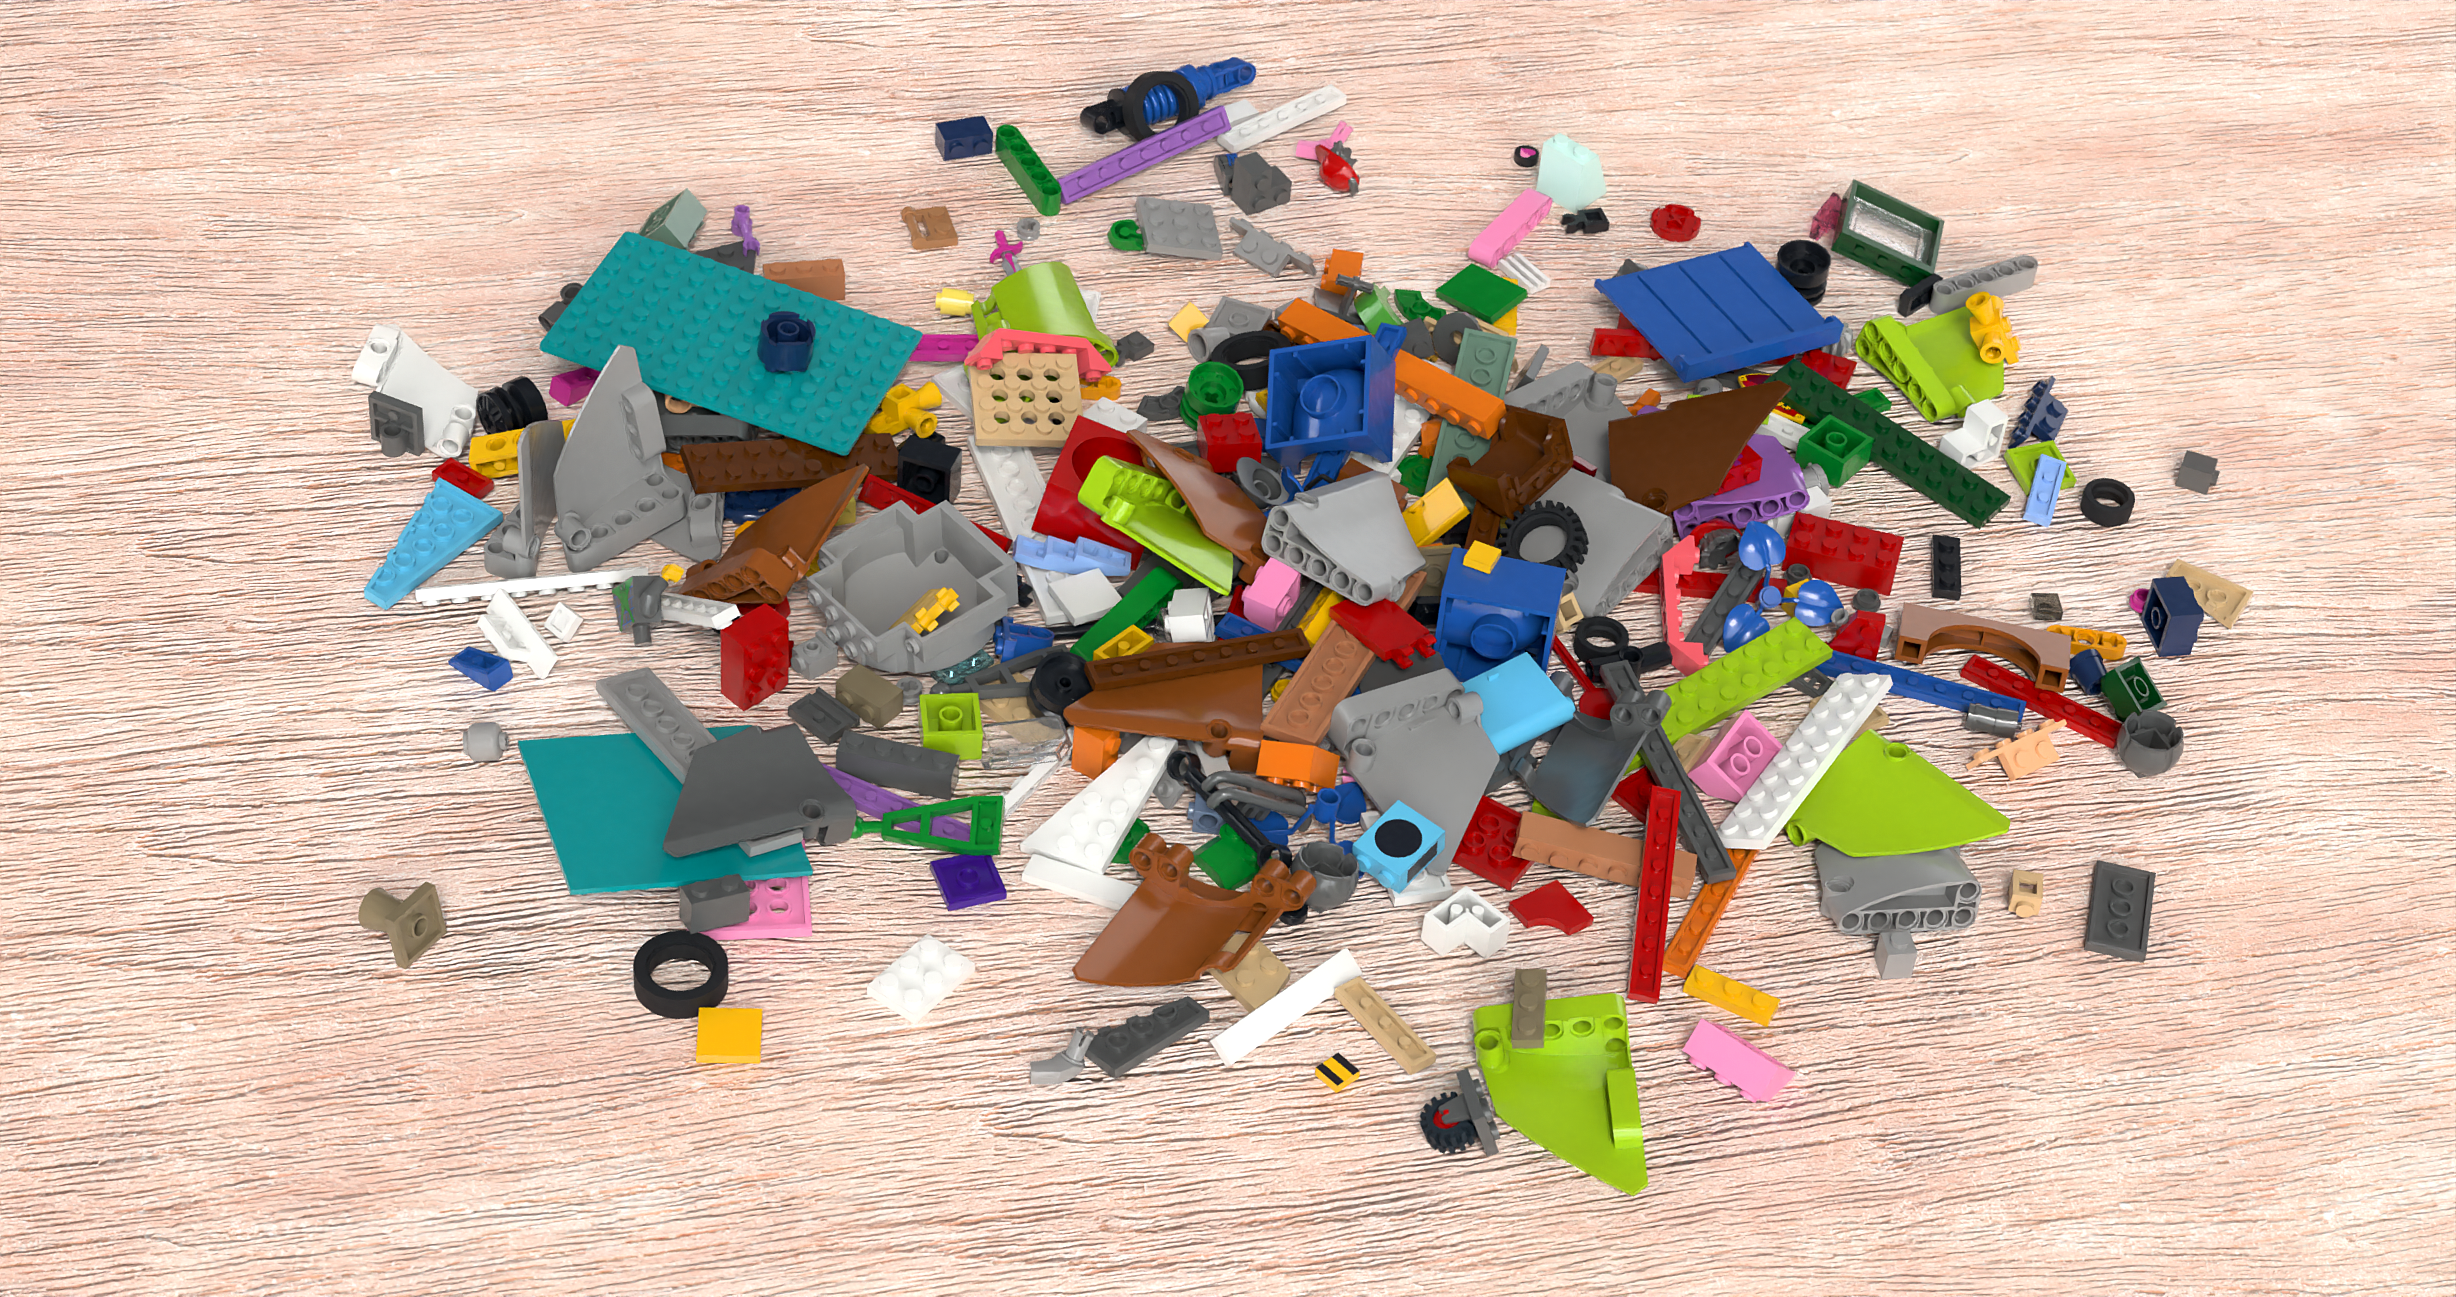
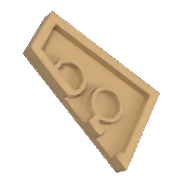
M2180 559L2175 561L2166 577L2184 576L2189 587L2194 591V597L2198 605L2230 630L2251 601L2254 591Z

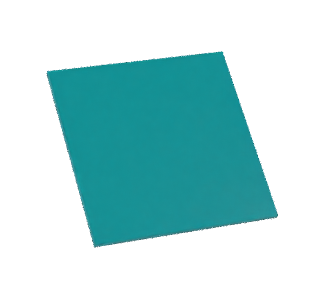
M752 725L706 729L719 741L742 732ZM636 733L518 741L522 760L570 895L679 887L739 874L743 881L787 877L796 878L813 875V869L801 842L749 857L737 843L681 857H673L663 850V842L683 784Z

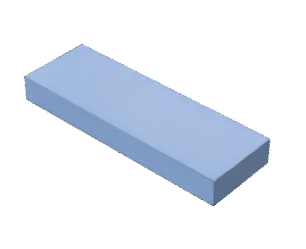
M2044 454L2040 455L2022 519L2047 528L2049 527L2067 462Z

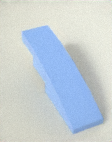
M1019 534L1014 541L1012 559L1022 564L1069 574H1080L1099 568L1104 576H1128L1130 573L1131 553L1081 536L1077 538L1075 544L1048 535L1045 543Z

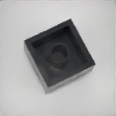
M910 435L898 454L897 486L936 505L945 500L953 505L961 490L962 449Z

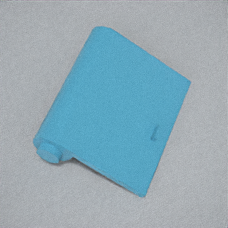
M1528 652L1462 683L1465 693L1475 691L1481 697L1483 702V713L1480 716L1482 727L1499 756L1573 719V713L1575 712L1573 701L1561 693Z

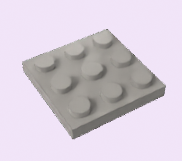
M1137 197L1135 206L1146 252L1221 260L1223 251L1211 205L1181 202L1179 200H1164L1155 197Z

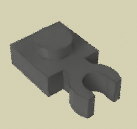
M1138 331L1117 340L1115 348L1119 358L1115 366L1120 367L1124 365L1127 359L1135 362L1153 353L1154 343Z

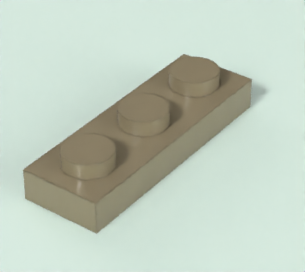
M1515 969L1512 1048H1544L1547 969Z

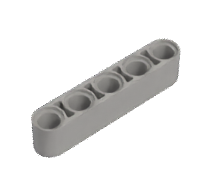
M2021 255L1938 281L1933 285L1929 309L1931 312L1941 315L1965 307L1967 299L1977 292L1984 291L2001 298L2029 289L2033 286L2038 261L2031 256Z

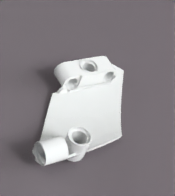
M376 323L356 361L352 380L375 387L377 392L421 407L423 410L425 447L442 458L458 457L467 439L472 436L476 418L475 407L478 389L468 385L438 364L410 339L396 323L387 325Z

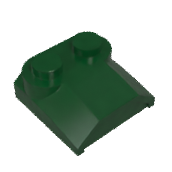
M2139 656L2112 669L2101 677V691L2109 698L2115 708L2117 718L2123 723L2133 712L2139 716L2142 710L2158 711L2168 705Z

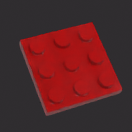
M1483 795L1452 862L1510 891L1535 863V861L1512 856L1516 830L1522 814Z

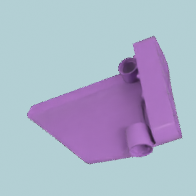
M1646 405L1637 412V415L1662 409ZM1754 434L1747 444L1763 458L1760 480L1717 496L1712 494L1672 512L1681 540L1687 537L1698 525L1715 519L1714 517L1727 520L1740 529L1746 527L1750 521L1763 522L1804 509L1809 504L1810 496L1805 487L1799 463L1794 461L1776 437Z

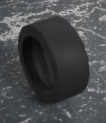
M2110 478L2094 479L2084 489L2080 503L2081 511L2093 523L2109 527L2120 526L2126 523L2132 514L2135 495L2130 487L2123 482ZM2095 499H2110L2118 503L2120 506H2107L2099 503Z
M1606 616L1586 618L1579 623L1576 629L1573 643L1574 653L1584 663H1586V659L1617 655L1621 648L1628 646L1629 634L1624 625L1615 619ZM1603 637L1611 640L1616 645L1599 647L1586 639Z

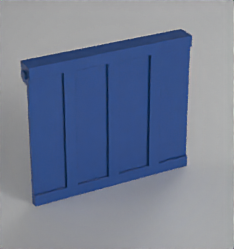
M1749 241L1745 242L1743 246L1606 280L1595 279L1594 287L1601 294L1604 293L1676 370L1677 376L1684 383L1838 343L1844 324L1834 315L1824 319Z

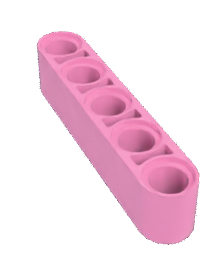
M1527 188L1474 239L1470 246L1468 257L1490 268L1495 267L1498 264V260L1504 258L1547 216L1552 206V197Z

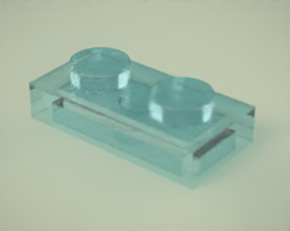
M981 648L977 653L956 665L932 671L931 677L938 683L943 682L949 686L963 684L965 676L987 669L994 664V659Z

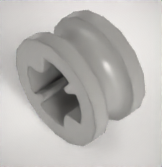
M1024 218L1017 223V236L1020 239L1034 241L1040 237V223L1036 219Z
M913 677L900 679L896 686L903 690V705L918 704L919 695L922 694V683L920 680Z

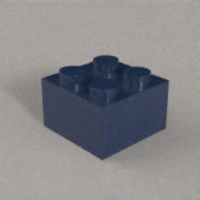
M2184 576L2153 578L2140 620L2159 657L2191 655L2193 645L2197 642V632L2200 623L2204 620V611L2198 605L2194 597V591L2189 587Z

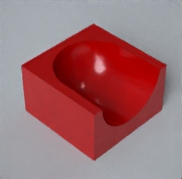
M1078 415L1048 480L1031 530L1074 544L1077 538L1081 536L1131 553L1130 569L1136 571L1145 546L1122 531L1103 522L1100 519V515L1078 502V494L1093 465L1102 456H1109L1145 467L1140 456V447L1126 433Z

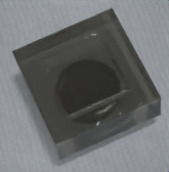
M2030 593L2028 602L2034 620L2062 619L2063 609L2058 593Z

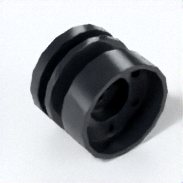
M1793 240L1782 245L1777 252L1775 269L1812 307L1822 301L1825 296L1827 277L1829 276L1831 256L1828 251L1820 244L1809 240Z
M519 376L502 384V387L497 386L478 394L476 399L479 420L487 435L522 429L531 423L548 420V412L540 391L525 376Z

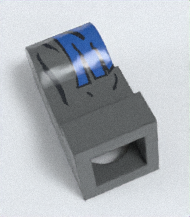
M1236 153L1214 156L1215 174L1223 196H1229L1232 193L1229 183L1233 182L1235 158H1238Z

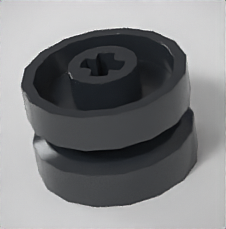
M1055 652L1047 655L1039 662L1027 688L1026 700L1032 714L1042 723L1052 727L1066 728L1072 726L1064 718L1063 710L1093 691L1084 671L1087 661L1083 657L1071 652Z

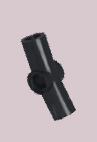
M1665 641L1642 648L1625 646L1620 649L1617 655L1586 659L1585 668L1587 677L1592 683L1603 682L1599 674L1600 665L1628 660L1639 681L1641 674L1670 665L1673 656L1669 645Z

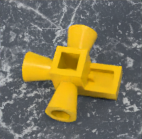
M1984 291L1971 295L1965 305L1974 315L1970 317V334L1980 352L1982 360L1987 363H1998L2006 358L2009 365L2019 362L2018 351L2022 350L2018 336H2013L2011 333L2012 325L2008 316L2004 317L2002 314L2004 309L2003 300Z
M928 381L916 391L903 383L891 388L878 407L882 409V412L871 418L863 432L865 434L890 433L892 436L902 430L911 428L920 438L929 437L935 431L938 420L935 414L923 410L938 407L942 404V396L938 387L933 382Z

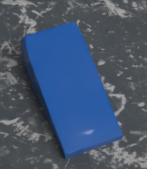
M470 646L448 661L450 666L484 688L494 692L513 678L509 660Z

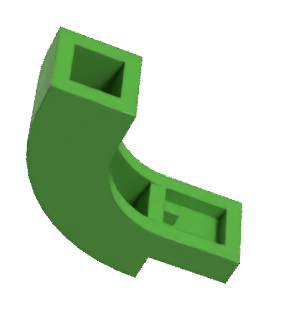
M1375 283L1372 294L1362 292L1354 299L1356 311L1372 335L1376 334L1381 322L1397 326L1404 324L1389 305L1387 298L1391 294L1385 286L1380 289Z

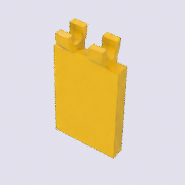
M952 588L929 589L888 629L890 630L905 621L918 634L923 630L931 632L939 625L935 619L944 610L952 612L959 605L956 600L959 596Z

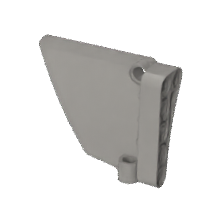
M559 420L531 423L520 435L517 443L520 502L506 516V519L498 529L492 532V536L484 545L485 570L492 575L504 579L536 576L541 544L552 520L557 514L553 474L565 444L563 425Z
M1370 471L1302 493H1296L1293 501L1271 509L1261 542L1262 548L1267 555L1363 606L1376 603L1384 598L1391 602L1398 601L1405 590L1408 577L1424 568L1426 564L1406 526L1390 476L1379 471Z
M1448 668L1342 700L1333 710L1330 729L1327 732L1329 739L1347 760L1345 764L1347 772L1352 775L1382 815L1399 800L1445 830V849L1425 868L1428 873L1444 876L1448 871L1465 831L1500 760L1497 751L1482 727L1480 716L1483 713V702L1481 697L1475 691L1465 693L1464 686Z

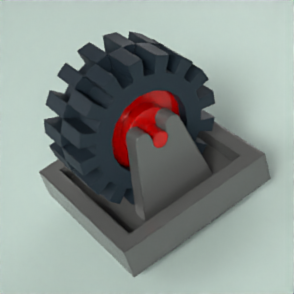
M1468 1068L1456 1072L1463 1093L1458 1096L1457 1092H1451L1450 1097H1447L1446 1092L1441 1093L1442 1099L1437 1100L1434 1096L1430 1099L1432 1105L1426 1103L1423 1107L1425 1112L1420 1114L1422 1120L1420 1125L1428 1144L1430 1143L1434 1150L1438 1148L1440 1153L1445 1154L1448 1148L1450 1154L1456 1153L1455 1148L1459 1147L1462 1152L1466 1150L1464 1144L1468 1143L1472 1146L1475 1143L1473 1138L1479 1137L1487 1157L1498 1154L1499 1150L1495 1140L1501 1139L1495 1121H1493L1492 1112L1479 1079L1472 1080Z

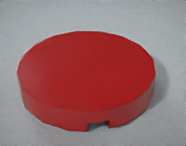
M1668 204L1665 205V208L1660 209L1658 207L1653 211L1650 227L1660 238L1673 242H1685L1696 238L1699 234L1701 219L1699 216L1694 215L1695 211L1686 206Z

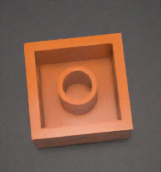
M1262 740L1256 775L1265 778L1269 782L1295 789H1305V792L1318 794L1323 788L1335 789L1340 756L1313 745Z

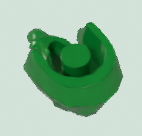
M1120 220L1112 224L1107 238L1115 249L1123 251L1144 250L1142 246L1144 245L1142 234L1136 233L1139 226L1134 220Z

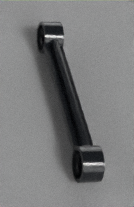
M1178 750L1170 755L1167 761V772L1171 778L1187 782L1205 801L1215 791L1219 790L1216 786L1209 792L1202 790L1201 784L1207 777L1201 771V761L1196 754ZM1187 757L1188 769L1181 776L1179 770L1180 763L1183 758ZM1224 800L1214 808L1257 853V863L1260 869L1270 859L1271 853L1276 848L1279 851V860L1288 869L1292 864L1290 849L1285 845L1272 843L1230 800Z

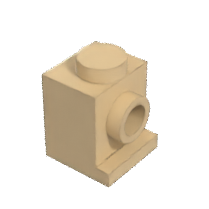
M2013 870L2008 887V911L2016 912L2018 916L2023 918L2032 915L2038 916L2043 900L2042 873ZM2019 883L2031 884L2034 886L2033 889L2019 887Z

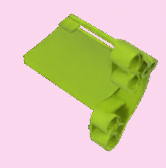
M1044 262L1019 270L992 286L991 294L985 302L981 303L977 299L971 305L979 341L983 336L998 328L1087 338L1099 353L1108 350L1106 353L1101 354V356L1108 362L1111 368L1118 362V352L1112 339L1097 330L1070 268L1062 262ZM997 305L1002 320L988 326L984 316L991 313ZM1016 350L1005 351L1007 353H1018ZM964 362L963 369L969 382L968 366ZM998 374L990 375L995 380L1004 379Z

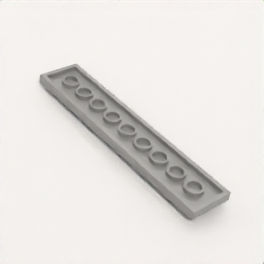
M649 667L596 681V691L684 785L694 752L698 748L716 742V738ZM797 828L737 844L749 857L802 842L803 831Z

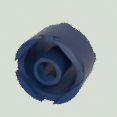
M790 311L774 312L769 314L767 320L764 321L763 319L760 327L757 355L765 364L766 370L770 372H804L808 369L812 359L816 334L812 321L807 318L806 322L799 318L800 314Z

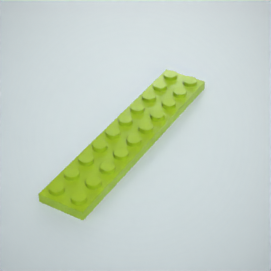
M1793 617L1664 689L1663 691L1671 698L1672 704L1661 722V726L1672 747L1686 734L1697 735L1832 658L1833 649L1799 619ZM1639 750L1623 776L1646 764Z

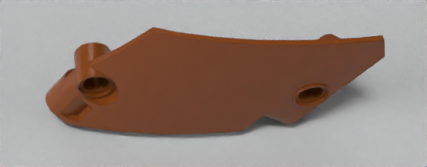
M1136 429L1128 430L1126 435L1140 447L1139 452L1145 468L1170 480L1196 518L1203 534L1228 549L1244 562L1238 572V576L1246 583L1252 585L1259 567L1265 566L1271 557L1264 552L1261 544L1267 523L1266 516L1233 481L1215 474L1211 463L1206 459Z

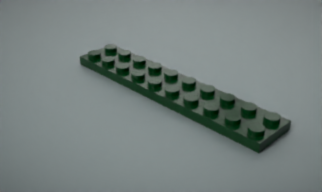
M1795 358L1764 381V383L1780 380L1791 386V390L1781 402L1817 425L1830 414L1872 437L1874 440L1870 460L1979 530L2010 502V495Z

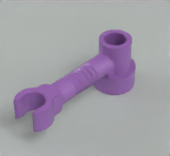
M737 205L734 208V218L731 221V232L736 236L743 237L744 256L747 257V250H755L759 256L760 243L752 235L750 208L746 205Z

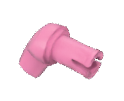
M1340 120L1330 138L1319 141L1299 140L1296 157L1318 160L1315 153L1317 145H1323L1331 150L1334 142L1337 143L1339 140H1342L1344 144L1354 129L1350 125L1347 127V123Z

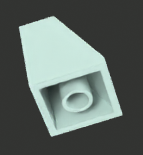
M1561 133L1556 134L1543 143L1536 191L1552 197L1553 202L1576 214L1577 210H1582L1606 194L1607 188L1599 155Z

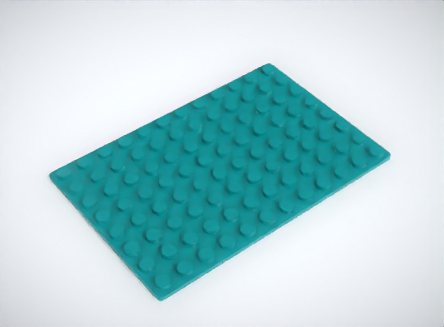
M624 232L540 342L539 349L545 353L601 372L618 344L633 347L636 352L642 382L650 389L846 456L852 450L921 342L923 333L912 327L903 326L886 318H880L865 313L862 310L839 304L836 301L816 296L810 292L789 287L786 284L766 279L760 275H754L737 267L716 262L713 259L690 253L687 250L667 245L661 241H655L634 232ZM778 311L795 312L800 314V319L807 322L808 318L814 324L816 334L813 354L806 371L770 372L765 369V364L757 355L761 322L763 319L764 321L767 320L769 314Z

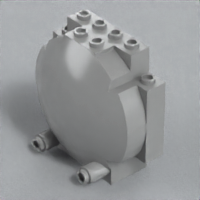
M900 500L823 543L818 551L820 571L807 578V598L814 607L817 606L824 612L827 621L826 634L828 638L842 647L850 659H854L861 665H869L880 670L895 673L906 671L912 673L932 672L951 667L968 659L983 648L995 633V625L1000 626L1001 618L1008 615L1007 609L1018 603L1016 561L947 500L920 515ZM952 588L959 596L956 599L959 605L952 612L944 610L935 619L939 625L931 632L923 630L918 634L905 621L890 630L888 629L929 589Z

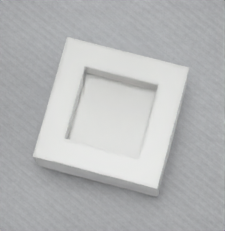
M558 602L543 626L560 640L569 643L584 618L565 603Z

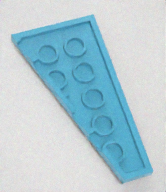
M439 477L435 482V488L432 493H428L425 497L422 508L415 512L399 536L396 547L388 552L384 565L378 567L364 588V597L387 610L503 522V513Z

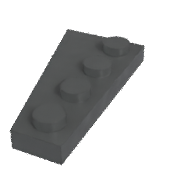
M1187 996L1154 1008L1151 1015H1135L1127 1018L1126 1024L1112 1029L1108 1025L1097 1029L1098 1034L1091 1041L1085 1057L1114 1079H1117L1210 1021L1209 1011Z

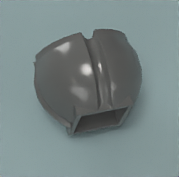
M2142 710L2139 716L2133 712L2119 729L2117 735L2118 754L2126 766L2138 778L2165 773L2176 765L2182 755L2184 748L2183 729L2181 726L2176 728V720L2163 712Z
M1315 841L1309 842L1306 848L1305 846L1300 848L1292 861L1290 874L1297 870H1305L1314 876L1317 887L1305 903L1321 914L1326 910L1345 903L1354 894L1359 882V863L1352 853L1344 855L1343 847L1333 843Z

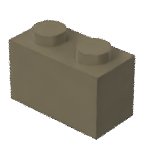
M860 663L836 681L835 699L860 716L863 721L870 723L879 730L903 712V690Z

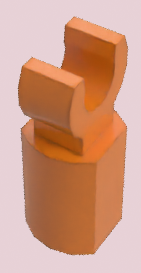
M1649 388L1627 410L1634 416L1646 405L1657 407L1661 402V395L1659 392Z

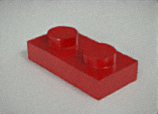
M451 457L432 471L433 481L436 482L440 477L479 500L494 489L492 479Z

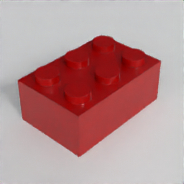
M764 603L733 621L730 626L720 629L721 694L741 710L746 711L752 706L761 703L772 694L783 690L788 685L789 621Z

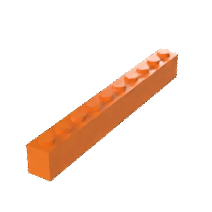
M1298 297L1277 318L1281 329L1280 333L1285 335L1290 342L1294 341L1300 345L1372 335ZM1402 349L1399 350L1394 360L1396 362V394L1404 397L1411 404L1416 403L1424 407L1431 414H1438L1444 417L1453 425H1459L1467 429L1472 435H1479L1489 440L1499 429V421L1507 413L1504 400Z

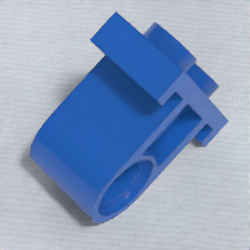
M1008 616L1001 618L1000 626L995 625L993 642H995V655H999L1000 663L1038 649L1053 646L1055 635L1046 628L1013 623V617Z

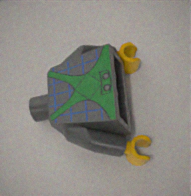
M675 563L664 566L661 571V577L660 575L632 576L612 589L619 630L622 633L633 632L635 646L652 644L650 630L662 622L661 594L669 586L668 580L676 583L684 572V569Z

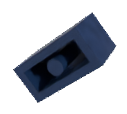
M984 116L935 123V145L944 161L992 154L993 132Z

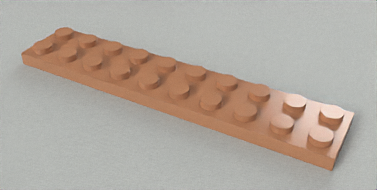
M1419 570L1406 580L1405 590L1399 600L1395 602L1404 611L1407 612L1425 585L1427 573ZM1332 619L1261 723L1260 730L1264 731L1265 736L1286 743L1318 747L1330 729L1334 708L1342 700L1351 697L1377 655Z

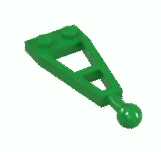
M971 796L883 813L882 821H864L861 817L857 816L851 839L860 838L864 833H881L884 841L965 855H1001L1005 799L1004 796ZM972 810L969 842L931 836L933 817ZM921 820L920 834L893 829L895 824Z

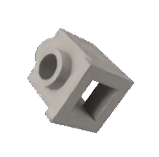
M819 630L815 632V637L792 648V667L797 673H801L808 681H811L837 667L838 646Z

